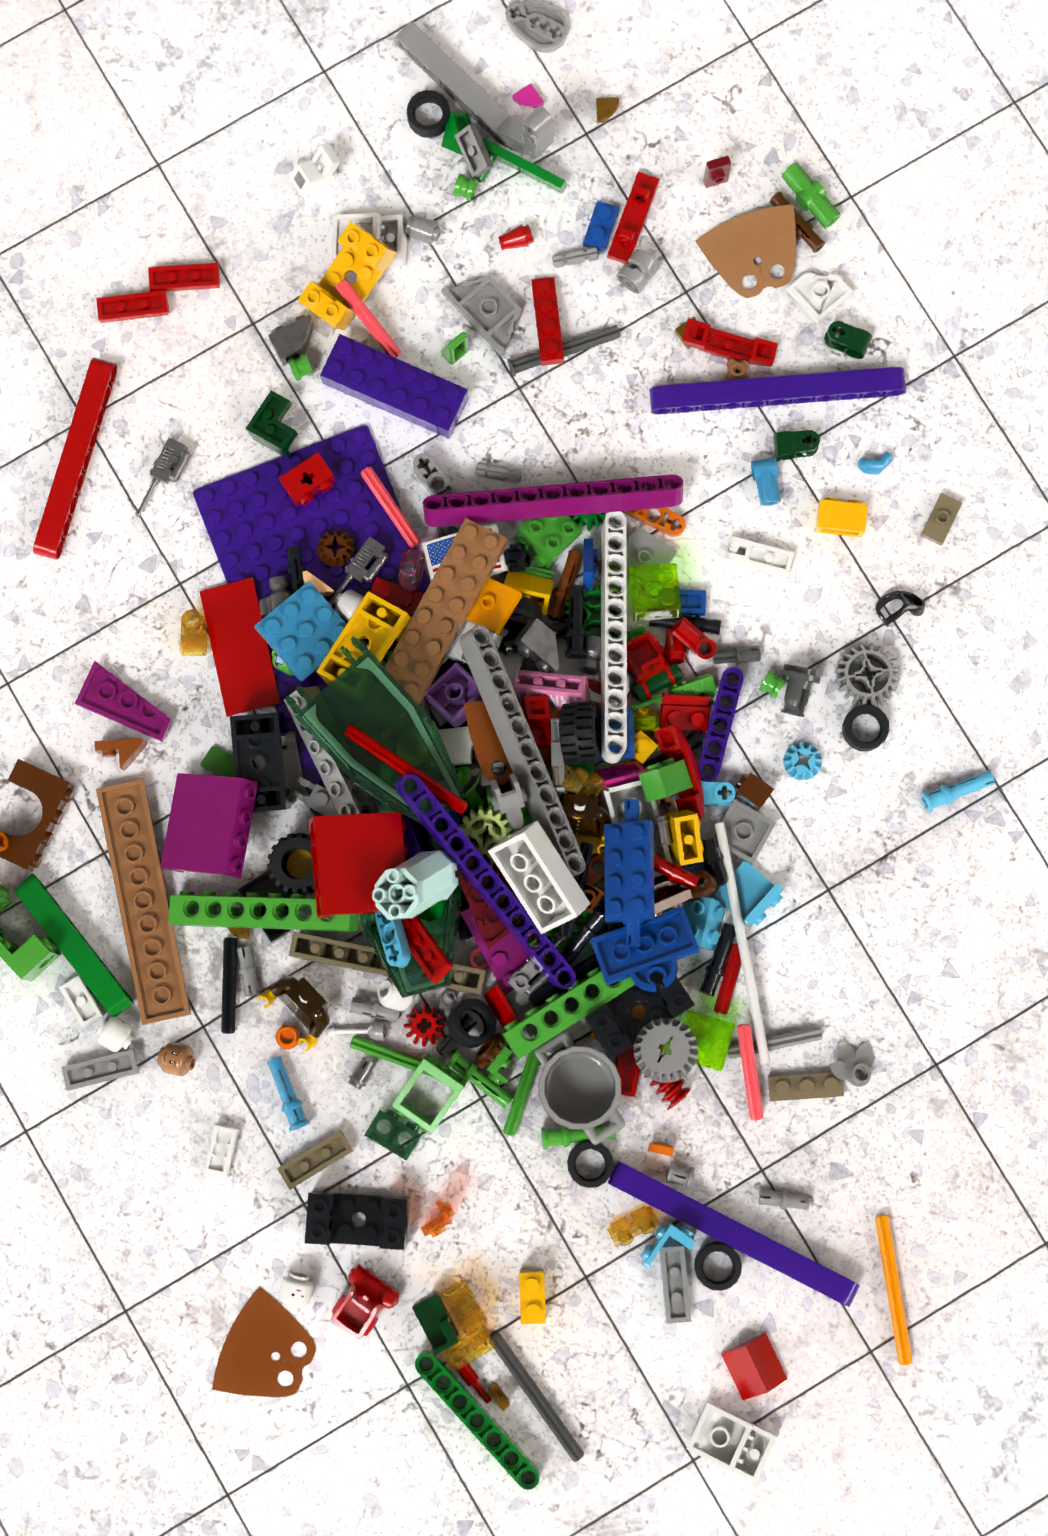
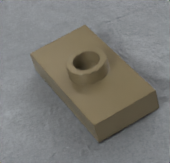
M941 493L920 536L942 546L962 502Z

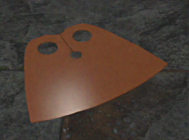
M483 700L464 703L470 737L483 775L489 782L496 779L497 784H506L509 782L508 776L513 774ZM519 701V704L523 711V701ZM549 707L551 718H559L560 711ZM549 720L548 722H549V728H550V733H551V722H550V720ZM551 747L538 748L548 770L551 763ZM499 760L505 764L506 771L503 775L497 776L492 773L491 765L494 761Z
M261 1287L253 1293L244 1305L226 1337L216 1366L212 1390L247 1396L287 1397L297 1393L303 1381L302 1369L311 1363L316 1352L315 1343L301 1324ZM296 1342H302L306 1346L307 1351L302 1358H295L291 1354V1346ZM274 1352L280 1355L278 1361H273L271 1358ZM282 1371H289L293 1375V1383L288 1387H282L278 1383L277 1378Z

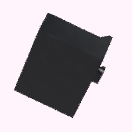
M270 870L238 889L242 897H246V893H260L261 898H268L269 893L283 894V898H291L292 893H287L274 884L275 881L269 876L271 874ZM265 905L261 909L262 916L266 913ZM288 906L284 908V917L289 913ZM263 929L272 944L294 931L288 929Z

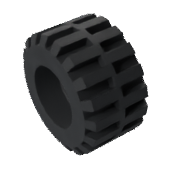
M594 702L563 704L559 713V737L562 756L567 765L598 763L601 755V728L598 710Z
M291 833L287 834L285 838L281 837L278 840L279 842L272 846V853L268 854L267 859L270 860L269 864H267V869L270 870V878L275 881L274 884L287 893L304 895L314 893L313 867L306 877L300 879L292 877L287 870V860L294 851L305 850L311 854L310 835Z

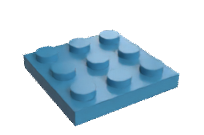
M308 581L259 621L254 628L302 682L320 667L347 624L315 586Z

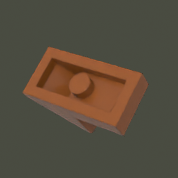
M143 738L94 741L95 751L98 754H102V757H116V753H119L120 769L123 771L147 747V742Z

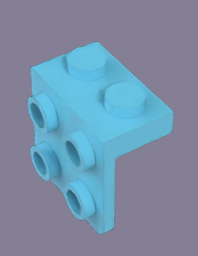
M744 861L734 871L743 923L750 928L753 924L758 926L766 918L767 915L764 911L769 906L774 908L783 897L780 893L784 889L777 883L773 885L750 863ZM724 885L716 891L715 898L731 911L727 886Z
M707 897L684 902L683 908L698 946L714 951L715 945L719 940L720 923L725 914L724 905L722 902ZM668 908L665 910V912L675 908Z
M670 1221L666 1225L662 1223L654 1234L657 1238L652 1246L648 1244L640 1255L643 1259L641 1262L642 1266L646 1269L649 1267L669 1236L691 1250L696 1243L692 1237L694 1233L681 1223L678 1227Z

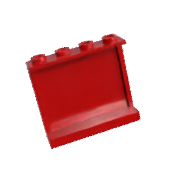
M401 812L313 816L309 820L317 919L337 915L382 913L376 907L372 897L375 884L385 870L396 868L404 863L405 858L408 856V846L403 841L406 824L405 820L401 819Z

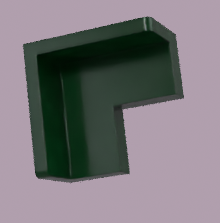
M271 390L245 429L255 441L291 460L293 456L288 448L298 433L281 421L292 406V403Z
M438 1292L412 1307L432 1346L430 1351L432 1356L460 1341L461 1336Z

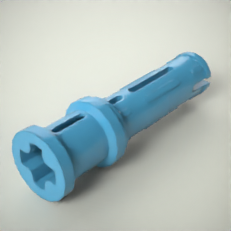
M279 1056L268 1060L267 1064L283 1102L281 1110L285 1112L290 1124L289 1131L291 1132L309 1125L310 1121L306 1120L301 1107L303 1103L295 1095L282 1057Z

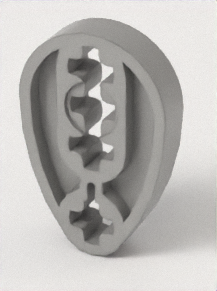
M516 2L507 6L505 11L506 21L512 32L524 44L541 53H551L563 46L567 38L568 26L564 15L560 11L534 2ZM520 12V17L512 18V13ZM540 22V27L532 28V23ZM546 26H549L550 32L546 31L545 34L542 33V28H546ZM560 32V37L552 38V33Z

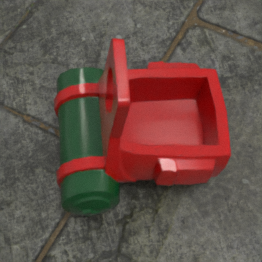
M649 632L627 642V672H631L635 681L631 685L630 690L632 696L639 702L651 698L656 693L683 679L680 667L674 662L669 664L663 656V646L656 636H652Z

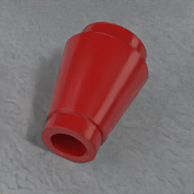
M521 224L498 237L502 250L529 247V244L534 243L529 224L525 226Z
M672 628L666 630L663 656L669 664L674 662L679 665L685 662V657L687 656L685 646L670 633Z

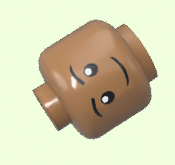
M169 1042L160 1049L157 1062L163 1072L176 1076H185L189 1070H193L195 1067L196 1057L193 1056V1050L190 1046Z

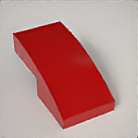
M547 695L524 696L523 713L538 748H550L551 733L548 721L551 718Z

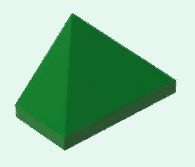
M450 113L441 144L442 147L462 155L454 135L471 124L468 114Z

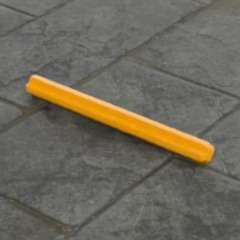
M880 1215L875 1217L898 1363L900 1365H910L913 1361L890 1220L888 1215Z

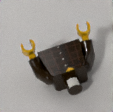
M582 793L576 795L563 794L560 803L573 834L602 836L597 847V852L600 854L602 846H604V824H611L609 812L600 806L599 800L596 797L586 796Z
M284 976L270 989L262 992L258 996L257 1001L260 998H264L267 1001L264 1008H268L278 997L309 1030L308 1034L298 1040V1045L304 1042L307 1044V1049H305V1052L317 1045V1038L320 1037L330 1022L327 1002L304 977L297 980L292 976Z

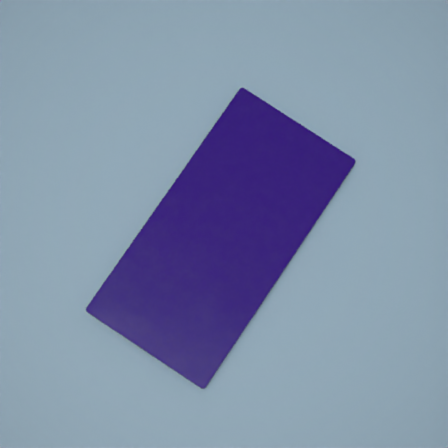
M362 425L291 453L293 456L291 460L281 456L193 491V496L227 584L253 577L258 603L273 593L269 585V579L272 577H288L289 587L287 591L292 593L290 575H287L289 565L286 548L291 546H301L303 567L336 593L346 579L345 566L349 565L351 561L339 567L328 566L320 560L316 549L319 537L326 531L334 529L346 531L353 539L355 546L353 557L357 555L369 537L385 546L386 550L384 552L388 554V560L371 582L363 580L360 583L353 578L342 593L347 590H353L365 597L368 591L371 592L376 577L424 594L430 584L417 548L409 547L361 476L363 469L369 466L372 467L400 508L367 425ZM318 452L333 473L336 482L333 483V487L324 493L320 491L314 495V499L310 503L296 507L278 478ZM308 478L305 479V483L312 484V481ZM336 539L333 546L328 547V549H332L334 557H336L338 549L346 548L339 546ZM377 558L371 561V563L366 568L367 571ZM295 562L296 577H297V579H298L297 566H296V562ZM333 596L324 598L327 600V602H329ZM363 639L367 644H369L368 639ZM394 640L389 650H394L398 642ZM268 644V649H269L270 658H271V662H272V659H273V657H272V651H273V649H272V648L269 646V644ZM449 658L443 663L436 675L437 679L457 661ZM272 663L280 703L275 704L274 707L276 712H284L285 734L289 731H294L296 734L303 778L326 789L284 699L298 688L318 686L341 735L346 718L350 716L354 708L360 707L363 704L325 683L316 672L318 669L300 682L295 675H287L276 669ZM430 710L434 735L435 730L445 729V727L442 728ZM421 764L417 769L422 771L427 764ZM367 767L382 779L383 767ZM398 774L397 776H395L394 784H396V780L400 776H402V774ZM363 778L379 813H381L382 790H377ZM306 787L307 793L310 796L313 790ZM395 799L393 801L394 809L400 810L405 807L398 800ZM315 811L316 816H323L322 814Z

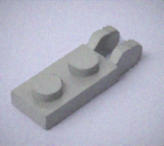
M299 776L297 779L299 784L313 791L309 798L293 789L289 793L290 795L304 802L307 807L323 816L339 815L327 789Z

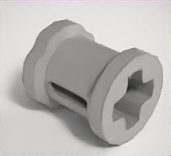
M671 1161L666 1183L672 1181L685 1185L687 1189H690L695 1168L691 1167L689 1169L675 1165V1162Z

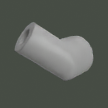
M453 990L444 991L439 999L438 1011L443 1015L446 1022L457 998Z

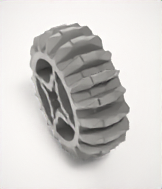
M861 643L858 648L859 652L852 646L850 648L851 654L844 652L842 656L845 660L839 659L837 662L841 668H836L834 673L841 675V677L836 678L835 683H843L838 688V691H847L844 696L845 700L850 695L854 697L852 700L853 705L858 700H861L860 705H866L867 701H869V705L875 706L876 700L879 704H883L885 702L884 697L890 699L892 697L890 691L897 690V686L893 683L899 682L900 677L893 674L900 671L899 667H892L896 663L895 658L887 659L891 654L890 651H887L884 655L880 653L883 649L882 646H879L875 651L873 650V643H870L866 650L865 645ZM860 658V671L848 675L850 664ZM868 658L876 660L882 667H874ZM865 671H867V674H872V675H874V676H872V677L868 680L866 676H860V675H862ZM886 676L884 687L874 693L875 680ZM851 682L861 684L867 693L857 690Z

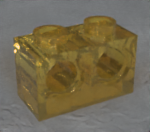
M464 1277L442 1290L441 1293L466 1336L488 1324V1318Z

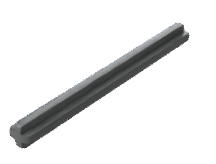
M499 1332L489 1338V1342L572 1461H579L584 1456L583 1450Z

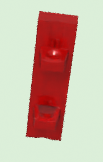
M638 171L608 251V259L629 264L628 259L633 254L659 185V178ZM635 196H636V197L645 199V202L639 201V200L634 199V198H635Z

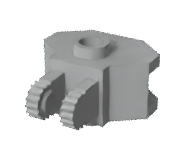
M515 773L508 776L512 791L501 794L496 779L490 781L493 794L490 800L494 811L499 810L500 815H506L510 828L512 830H519L524 826L521 808L525 807L524 802L528 800L524 787L519 786Z

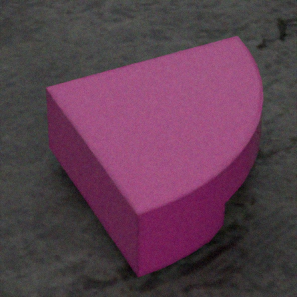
M532 84L512 95L514 102L520 106L537 108L544 105V101Z

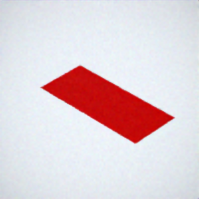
M253 577L199 591L226 717L279 704L280 699L268 644L254 628L262 620Z

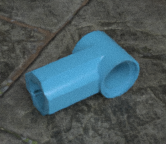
M776 458L751 461V472L753 481H756L760 506L766 507L780 503Z

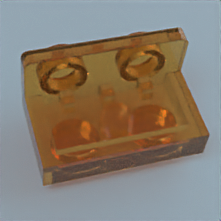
M443 1198L436 1201L442 1215L421 1227L424 1236L431 1234L432 1238L445 1232L447 1230L445 1226L454 1220L452 1216L455 1214V1211L449 1200L444 1202Z

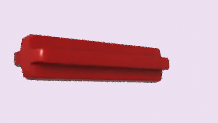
M733 944L714 1006V1012L722 1015H727L742 965L738 944Z

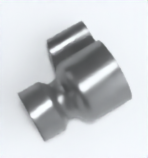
M276 576L269 579L270 589L273 590V593L259 601L262 617L267 616L292 595L291 592L287 591L289 587L288 577Z
M587 636L584 638L586 657L581 661L580 671L583 674L595 676L600 668L598 662L601 661V638Z

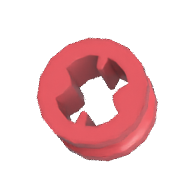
M477 948L470 955V963L473 968L485 970L489 967L487 962H483V966H478V962L474 963V957H478L481 952L480 948Z

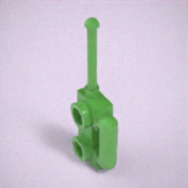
M711 673L700 675L687 681L683 680L681 683H674L672 686H669L671 691L667 692L692 695L702 693V695L711 697L709 702L713 700V694L717 693ZM662 696L636 705L632 704L631 710L635 711L636 709L662 701Z

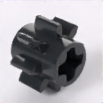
M510 544V549L507 548L504 551L506 565L510 566L509 572H525V567H530L532 552L526 549V544Z

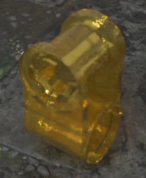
M187 610L181 618L180 651L182 656L207 655L206 620L197 610ZM193 617L199 620V622L194 624V627L189 623V621H193Z

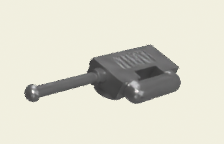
M168 438L157 461H154L153 469L151 468L149 471L150 476L153 478L152 483L140 507L135 512L136 517L142 516L141 513L159 481L168 485L170 481L177 482L190 458V452L186 450V445ZM178 459V461H177V463L175 464L173 470L171 471V468H172V466H173L175 460Z
M372 537L366 540L357 555L351 558V563L345 566L346 579L328 602L331 606L336 596L342 593L353 578L360 583L363 580L371 582L388 560V554L384 552L386 550L385 546ZM377 558L367 571L366 568L371 563V561Z
M575 923V925H574L573 931H574L575 929L577 930V928H578V926H577L576 923ZM560 936L553 943L554 947L556 948L565 938ZM546 952L542 958L545 965L550 962L547 958L550 956L549 952ZM528 957L525 960L526 962L507 981L520 995L525 993L530 996L548 980ZM541 972V974L530 984L529 981L537 973Z

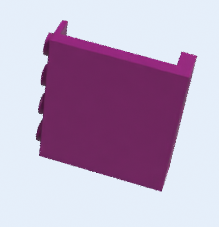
M177 773L160 868L182 873L187 871L225 875L241 879L258 782L239 777Z

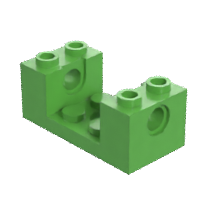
M0 885V914L12 904L8 898L10 893L2 885ZM0 927V957L22 980L32 982L60 956L56 951L58 947L50 937L46 938L43 935L40 938L34 934L19 948L13 940L9 941L3 936L5 932Z

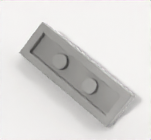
M135 1049L61 1067L66 1091L140 1073Z
M684 1245L661 1247L659 1252L666 1324L691 1322Z

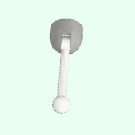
M385 1021L372 1022L368 1029H335L334 1027H329L327 1034L329 1036H334L335 1034H368L373 1040L385 1041L386 1024Z

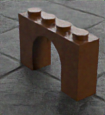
M18 759L8 781L34 793L39 798L42 805V818L38 826L26 835L13 836L2 832L8 839V847L4 851H0V858L33 872L34 868L37 869L42 862L43 855L41 854L45 846L48 847L53 839L54 834L52 831L55 825H59L63 819V809L66 803L71 802L75 790H73L75 785Z

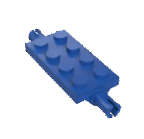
M625 799L623 801L624 821L622 823L604 824L605 922L623 923L625 925V947H641L640 925L645 920L655 919L653 821H639V800L629 799L628 801V799Z

